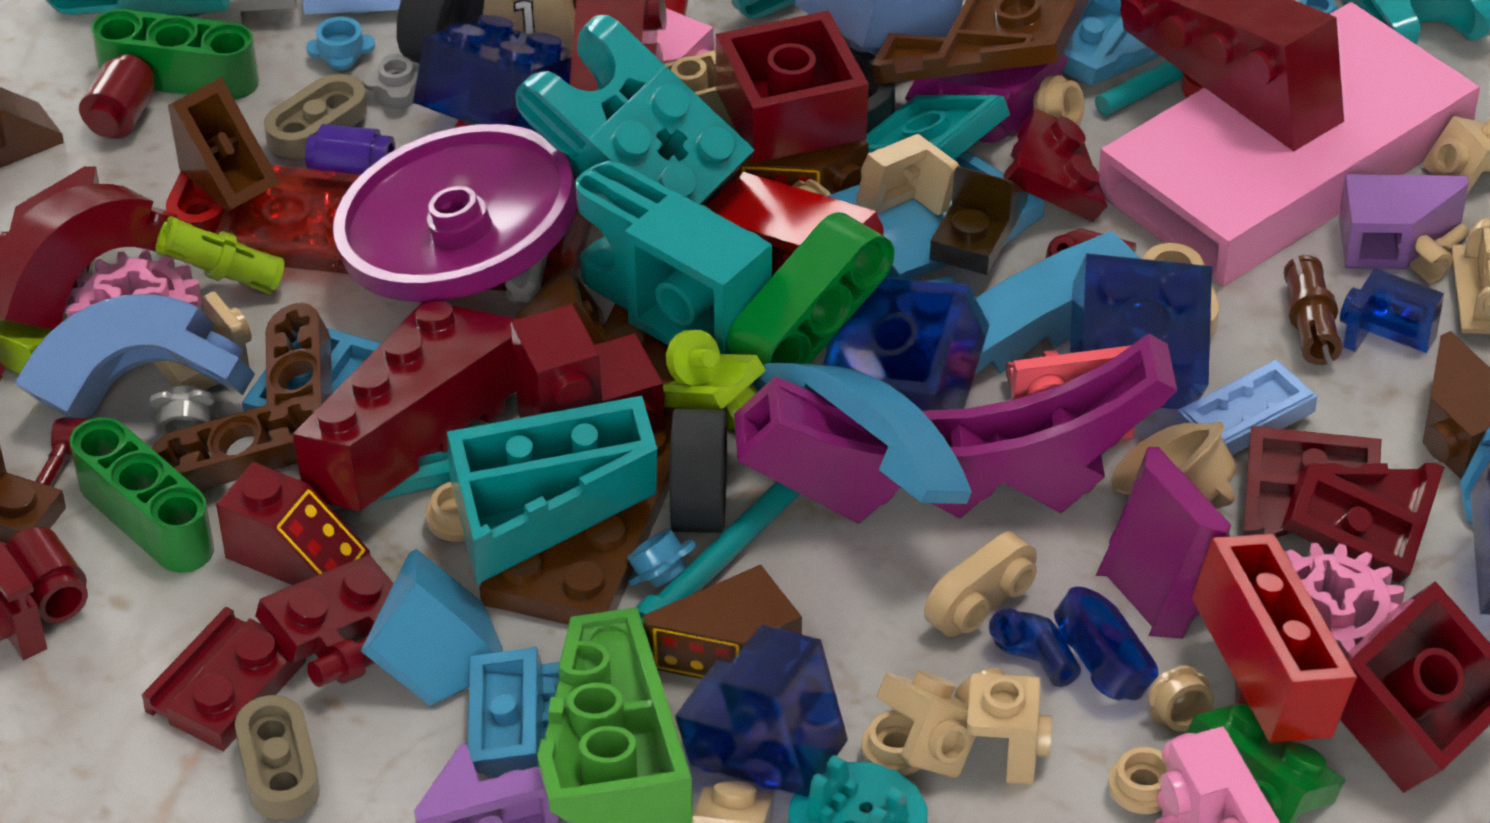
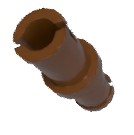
M1301 255L1298 257L1302 274L1298 275L1296 263L1293 259L1284 267L1283 274L1291 297L1288 301L1287 311L1291 324L1299 330L1304 359L1314 365H1325L1327 360L1323 349L1324 345L1327 344L1333 361L1340 356L1343 349L1335 324L1338 307L1335 296L1326 288L1322 262L1314 256Z

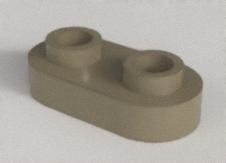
M346 74L327 75L314 81L266 115L264 128L268 148L281 157L301 159L305 158V148L309 135H317L322 124L353 127L367 113L364 84L356 77Z
M268 695L250 701L239 711L235 720V730L251 803L260 814L268 818L284 820L298 817L314 806L320 793L317 766L303 710L295 701L284 696Z

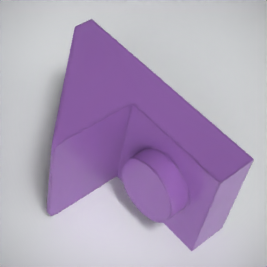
M466 742L456 749L414 810L416 823H559V817L550 812L538 766L526 770L509 771L499 777L479 781Z

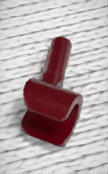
M62 417L55 420L51 432L52 450L35 482L48 486L52 485L62 466L66 464L68 456L72 455L70 436L73 430L82 422L90 419Z

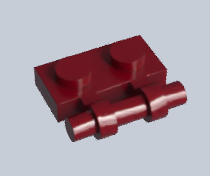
M369 554L260 598L255 617L272 634L275 642L292 663L313 654L318 657V659L310 661L307 665L308 675L315 686L321 687L335 680L345 684L364 676L366 667L375 664L374 661L361 652L367 638L358 642L351 640V638L363 633L368 637L394 583Z

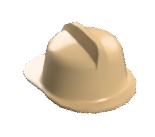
M1182 423L1154 433L1134 447L1117 465L1110 480L1113 490L1121 494H1129L1147 448L1159 447L1216 509L1231 505L1235 500V495L1229 483L1236 471V464L1221 437L1224 423Z

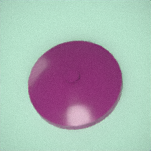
M478 124L447 129L401 146L378 160L360 175L347 190L337 208L333 225L334 240L349 275L363 288L377 295L410 302H431L461 298L488 290L518 276L539 262L559 243L570 227L576 213V182L564 152L556 150L542 135L533 130L502 124Z

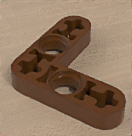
M306 303L290 304L277 311L267 323L265 332L267 405L173 431L161 437L152 446L151 449L197 489L204 490L236 481L252 462L273 470L298 463L293 433L332 394L330 334L318 311L312 305ZM298 337V343L302 349L295 350L291 343L295 342ZM306 372L313 373L309 382L295 390H286L287 384L295 376ZM244 437H254L252 444L245 451L236 455H227L228 449L234 442Z

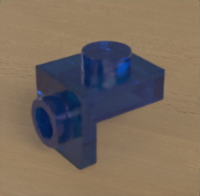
M1374 268L1362 288H1351L1344 300L1339 318L1341 323L1347 324L1343 347L1356 352L1367 334L1371 332L1427 353L1437 338L1444 293Z

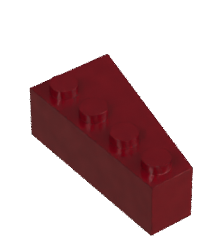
M1120 0V14L1123 20V29L1292 151L1299 149L1344 122L1337 17L1294 0Z
M444 301L422 302L293 433L301 481L308 483L329 505L362 511L418 472V459L424 455H431L437 452L446 453L448 451V431L463 429L478 418L489 423L505 412L504 400L516 392L511 321L517 320V318L456 307Z

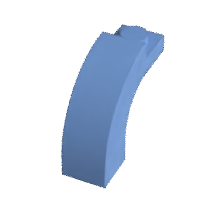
M133 294L100 301L76 312L60 323L37 346L14 384L35 400L67 417L91 419L113 383L127 371L145 363L170 361L183 364L241 395L246 391L255 373L239 358L244 350L231 340L213 332L212 329L215 324L199 307L168 296Z

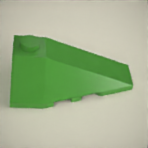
M638 607L570 617L559 663V681L555 697H551L549 704L547 731L545 739H541L537 754L538 767L550 812L569 823H692V777Z

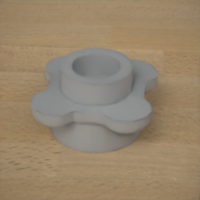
M390 54L382 59L376 70L366 72L362 76V83L366 90H375L376 99L380 104L389 108H404L414 104L420 98L421 84H426L431 80V70L425 65L416 66L412 64L408 58L401 54Z
M187 385L175 386L167 390V392H158L150 397L151 407L158 409L156 422L158 423L159 431L163 435L219 419V411L211 407L214 403L213 394L197 387Z

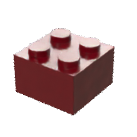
M829 10L716 34V91L737 133L755 149L750 155L753 164L867 139L869 84Z
M1436 581L1399 605L1344 655L1357 678L1340 721L1403 793L1443 771L1490 726V642Z

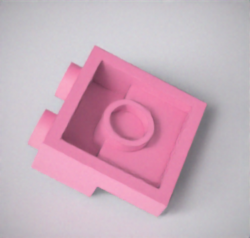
M1224 726L1198 734H1182L1172 739L1164 747L1162 758L1167 765V773L1161 775V791L1157 796V803L1162 810V818L1157 819L1155 823H1279Z

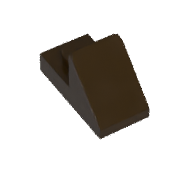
M957 166L954 170L952 204L931 239L929 259L988 275L1028 201V193L1011 180Z

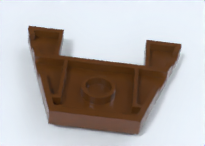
M966 0L946 37L889 33L872 63L875 83L888 84L1059 63L1089 0Z

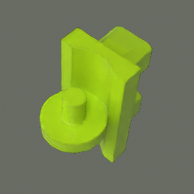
M684 330L674 336L666 352V365L670 375L675 380L669 384H663L664 407L723 409L726 411L728 430H735L734 413L757 393L753 382L766 369L757 355L720 354L717 342L709 333L702 330Z

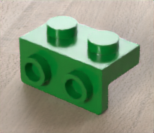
M1233 704L1193 717L1186 734H1198L1224 726L1279 823H1296L1300 814L1335 802L1346 779L1327 767L1324 756L1310 746L1291 741L1269 743L1250 706Z

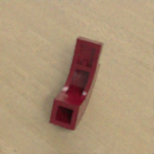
M115 184L81 185L64 190L45 199L21 217L0 242V318L6 321L54 330L62 321L67 301L76 279L88 264L100 255L122 247H136L156 252L157 238L164 222H167L170 216L178 218V216L152 207L154 201L125 186Z

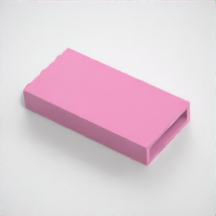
M1349 2L1330 14L1337 17L1344 109L1343 123L1299 149L1292 151L1209 90L1203 88L1102 147L1100 150L1099 183L1108 202L1162 242L1183 244L1197 251L1203 259L1208 275L1222 286H1225L1339 215L1346 174L1403 175L1421 164L1453 116L1474 120L1480 86L1354 3Z

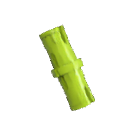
M172 216L168 217L167 222H164L157 238V254L180 260L202 269L206 277L216 281H220L222 278L234 280L267 295L273 294V290L277 289L284 272L283 258L247 247V245L237 242V238L233 234L221 231L219 234L207 232Z

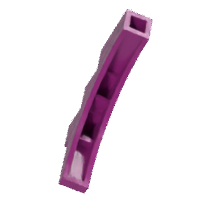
M1148 333L1109 362L1065 384L1011 401L967 409L922 411L943 435L954 452L972 491L967 504H931L960 519L979 502L990 497L998 486L1005 483L1059 513L1065 511L1080 497L1092 491L1105 478L1101 454L1108 448L1116 445L1127 432L1154 410L1162 407L1177 392L1168 344ZM775 376L734 413L738 462L857 524L861 523L880 505L888 503L901 488L879 471L888 446L821 395Z

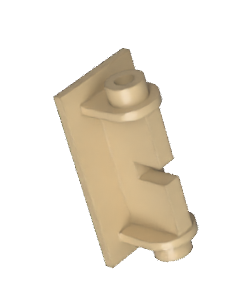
M1483 218L1475 222L1473 228L1469 231L1466 245L1451 244L1461 333L1490 334V218Z

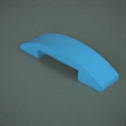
M795 363L763 364L766 371L759 379L767 384L776 376L821 395L885 443L888 448L879 471L921 503L967 504L972 491L954 452L931 420L903 394L885 382L854 369Z

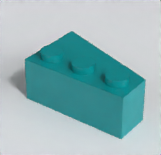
M642 396L447 432L450 481L476 585L656 494L657 446Z

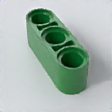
M128 9L106 11L97 16L92 22L91 31L99 70L108 60L114 59L118 55L128 54L140 58L151 68L154 75V91L188 95L222 77L232 97L236 100L252 94L258 87L259 75L253 35L250 29L244 25Z
M835 212L826 216L736 317L727 336V346L730 353L735 355H757L762 364H810L885 279L894 261L895 249L892 242L844 212Z
M106 417L92 418L82 422L73 430L70 436V447L79 489L90 503L157 563L169 571L179 573L191 572L203 567L211 560L214 553L213 536L206 498L199 489L123 423L115 419Z

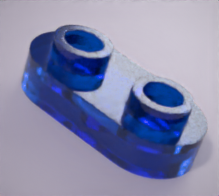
M1080 586L1070 588L1054 611V618L1059 626L1058 631L1061 638L1070 647L1074 648L1091 673V682L1098 691L1114 700L1141 699L1158 677L1159 670L1156 662L1122 613L1111 601L1089 588Z

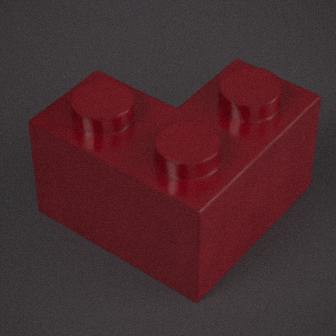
M573 304L511 321L517 407L520 418L642 396L652 432L665 429L663 382L636 333L594 345Z

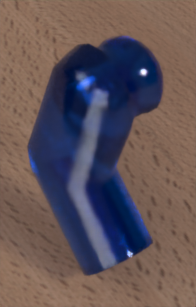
M1002 608L991 617L989 633L1000 650L1007 654L1039 661L1050 682L1056 687L1067 686L1079 677L1081 667L1058 627L1050 618L1034 613L1019 612L1013 608Z

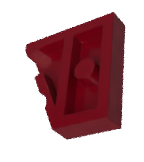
M1035 108L1020 125L1017 134L1019 140L1013 146L1010 154L1015 160L1004 172L1003 178L1015 182L1027 193L1094 222L1108 205L1099 183L1100 175L1093 166L1085 145L1086 137L1084 132L1075 122L1067 117L1060 116L1056 118Z
M1251 426L1242 536L1275 534L1277 538L1290 534V532L1281 527L1299 473L1309 463H1340L1348 468H1355L1363 463H1381L1382 439Z
M1309 463L1299 473L1281 528L1312 543H1318L1321 547L1333 553L1338 544H1345L1347 557L1353 559L1368 552L1372 554L1370 568L1376 570L1389 566L1393 570L1392 580L1401 583L1411 574L1445 467L1437 463H1424L1418 469H1388V463H1363L1358 467L1348 468L1340 463Z

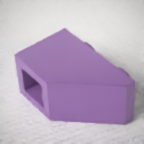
M1346 174L1339 216L1345 268L1407 269L1411 260L1420 256L1415 250V244L1421 235H1428L1433 240H1436L1457 225L1462 224L1469 185L1468 176Z

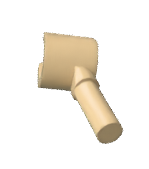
M1459 224L1436 240H1433L1428 235H1421L1415 244V250L1420 256L1411 260L1409 268L1430 284L1440 281L1449 272L1453 264V256L1448 252L1451 249V244H1458L1468 236L1469 228L1465 224Z

